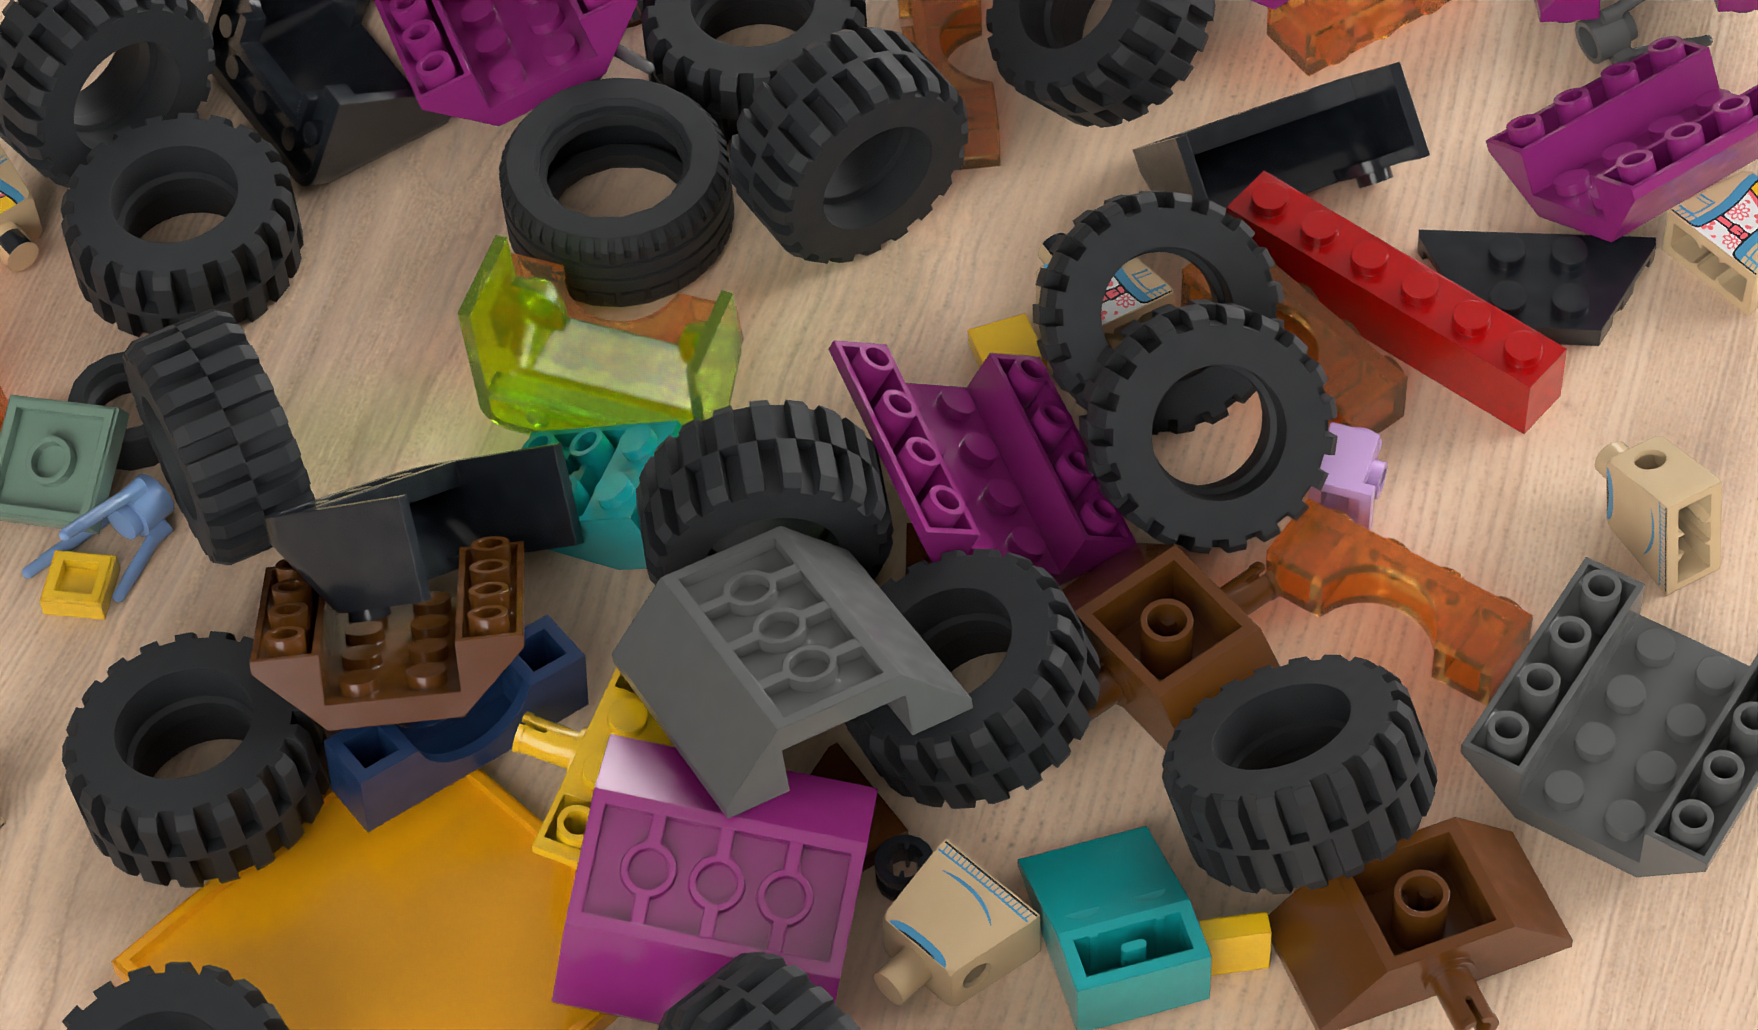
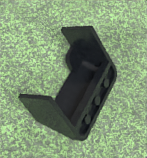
M1400 62L1349 75L1133 149L1139 172L1151 191L1189 194L1199 199L1210 200L1224 208H1227L1263 171L1306 194L1356 178L1359 188L1370 186L1394 177L1390 166L1430 155Z
M561 443L423 465L390 474L263 517L269 543L336 613L350 612L353 623L388 616L391 614L390 607L431 600L427 580L458 570L459 548L469 547L477 539L500 536L509 539V542L524 541L525 553L584 543Z

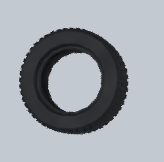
M607 78L587 81L561 90L538 104L518 124L505 144V149L502 151V161L499 165V180L511 248L516 254L519 263L523 265V268L537 282L568 299L593 306L626 307L647 304L670 296L704 274L718 259L717 257L721 255L724 245L727 244L730 238L729 234L732 232V222L734 220V201L729 172V156L724 135L716 121L712 119V116L703 107L693 101V99L666 85L643 79ZM611 168H645L666 175L677 184L671 195L654 207L623 217H590L569 210L558 201L563 192L581 178Z

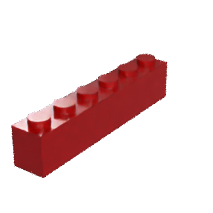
M1263 171L1227 206L1226 213L1235 219H1242L1255 232L1252 238L1259 247L1267 248L1275 263L1269 269L1273 281L1281 282L1283 290L1522 434H1525L1561 396L1567 354L1565 347L1266 171Z

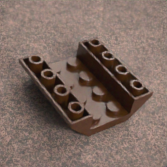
M491 536L477 539L469 547H460L456 597H450L449 593L443 591H430L431 600L390 607V615L359 623L352 622L350 612L336 613L285 559H282L275 566L266 567L250 657L251 675L328 731L464 717L524 648V541L509 542V539L505 537Z

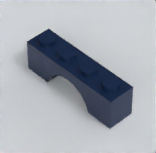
M548 614L525 626L524 648L464 717L344 729L324 740L331 790L363 828L370 832L511 750L519 723L525 725L522 722V717L527 711L534 713L535 716L558 723L589 705L585 654Z

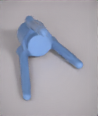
M139 474L119 493L59 531L61 541L22 569L23 577L30 579L46 567H49L55 550L72 551L89 539L94 533L83 531L103 519L101 529L111 523L114 529L127 539L132 540L138 535L146 537L113 592V600L122 602L137 581L158 544L173 532L171 525L165 520L174 511V502L170 494L151 476Z

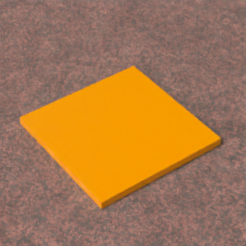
M480 768L370 832L363 828L331 790L330 784L326 794L322 795L324 804L312 824L303 823V836L289 850L284 846L273 853L275 857L274 862L258 871L254 865L238 872L240 879L223 884L219 882L218 878L210 879L204 884V887L199 888L111 961L115 974L124 982L130 981L128 972L149 965L155 974L164 973L165 964L169 962H191L199 975L202 967L207 965L228 970L234 980L246 979L258 988L267 1002L274 1005L289 1030H605L619 1017L552 1003L565 920L577 868L532 852V845L543 821Z

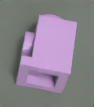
M1331 422L1329 432L1338 436L1335 455L1324 454L1320 469L1329 473L1321 491L1312 486L1310 487L1307 518L1369 534L1373 520L1374 499H1379L1388 467L1387 462L1378 460L1382 447L1380 434L1363 427H1349Z

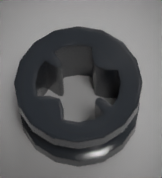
M909 834L896 835L886 839L878 847L874 856L876 885L883 896L890 901H895L915 875L905 877L904 871L901 870L899 876H895L893 864L905 861L908 868L911 862H915L918 872L933 853L927 842L920 837Z

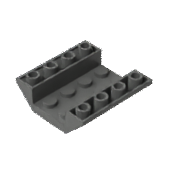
M783 526L776 527L661 577L612 652L615 666L727 819L790 791L782 754L784 749L885 704L889 705L912 735L973 708L972 698L849 550Z
M1585 557L1461 744L1460 752L1516 819L1636 878L1706 872L1758 787V654L1749 666L1640 615L1645 584Z

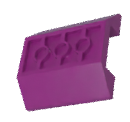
M374 0L421 109L494 126H501L533 110L538 104L561 90L592 81L606 74L638 3L637 0Z
M1667 36L1651 42L1647 47L1648 51L1630 61L1619 62L1602 70L1601 77L1585 86L1559 93L1554 98V103L1540 111L1514 118L1508 122L1504 131L1486 140L1489 153L1539 217L1613 242L1758 159V85L1740 95L1733 94L1726 89H1720L1710 48L1682 40L1679 36Z
M834 340L828 350L932 563L941 560V553L955 550L964 551L966 556L973 555L975 548L999 550L1003 557L1007 552L1030 559L1034 566L1044 568L1060 586L1091 571L1115 554L1137 543L1122 514L1103 496L1098 489L1100 484L1097 478L1088 471L1083 453L1088 448L1079 435L1072 416L1068 412L1040 357L989 353L967 387L905 383L887 344Z
M610 734L593 792L565 920L552 1003L660 1024L665 1011L741 953L750 952L773 953L782 957L786 965H796L807 973L809 980L814 985H821L834 998L835 1003L878 789L786 770L790 791L727 819L675 747Z

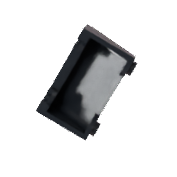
M214 0L207 23L213 36L214 47L211 49L215 53V71L212 75L257 133L260 134L261 138L271 143L279 152L282 164L287 167L289 174L299 185L315 186L328 184L442 127L450 120L451 116L421 109L410 83L363 27L361 22L370 0Z

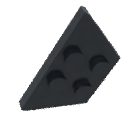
M1419 229L1417 252L1422 260L1429 258L1437 273L1560 345L1600 346L1612 327L1613 316L1624 308L1633 294L1634 283L1644 267L1649 268L1654 261L1656 237L1622 236L1613 242H1609L1592 235Z

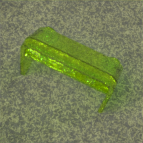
M495 235L457 313L479 406L484 415L492 422L505 429L527 435L537 431L676 420L683 426L695 418L704 421L712 417L714 410L730 406L742 353L733 293L721 290L708 321L686 325L680 335L678 344L568 317L566 304L553 284L537 277L523 278L515 275L508 238Z

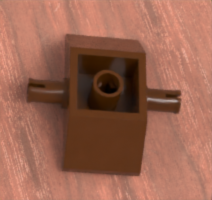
M1136 543L1115 554L1063 588V593L1092 639V646L1099 658L1101 670L1097 679L1100 684L1098 702L1094 710H1086L1091 717V721L1114 705H1119L1166 751L1168 742L1172 740L1175 728L1182 719L1191 718L1193 707L1205 697L1209 699L1214 698L1220 693V687L1234 679L1240 682L1254 675V670L1270 664L1272 668L1279 667L1280 665L1261 628L1248 616L1267 602L1275 600L1280 596L1279 583L1271 570H1268L1260 577L1259 574L1265 571V565L1259 561L1254 562L1247 570L1219 588L1176 545Z
M1453 817L1419 829L1409 840H1399L1394 853L1382 861L1375 859L1364 865L1365 871L1347 879L1343 875L1328 880L1329 886L1309 890L1307 886L1299 887L1268 915L1272 932L1271 943L1315 1030H1341L1433 996H1437L1454 1030H1470L1473 1027L1475 1030H1496L1499 1020L1490 1009L1476 981L1572 947L1573 942L1514 833L1459 817Z

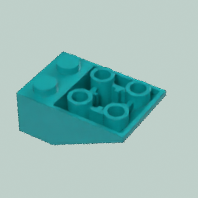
M676 420L532 432L522 449L561 443L584 539V543L548 550L617 570L647 569L636 503V489L640 484L639 476L651 456L654 457L657 447L669 435L675 438L679 436V431L682 427L681 423Z
M1147 826L1017 859L1033 910L1040 914V929L1076 1030H1096L1210 999V951L1188 895Z

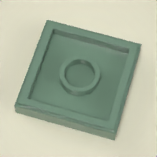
M10 395L0 432V521L62 529L78 517L109 498L130 414L118 407ZM103 519L83 532L99 534Z

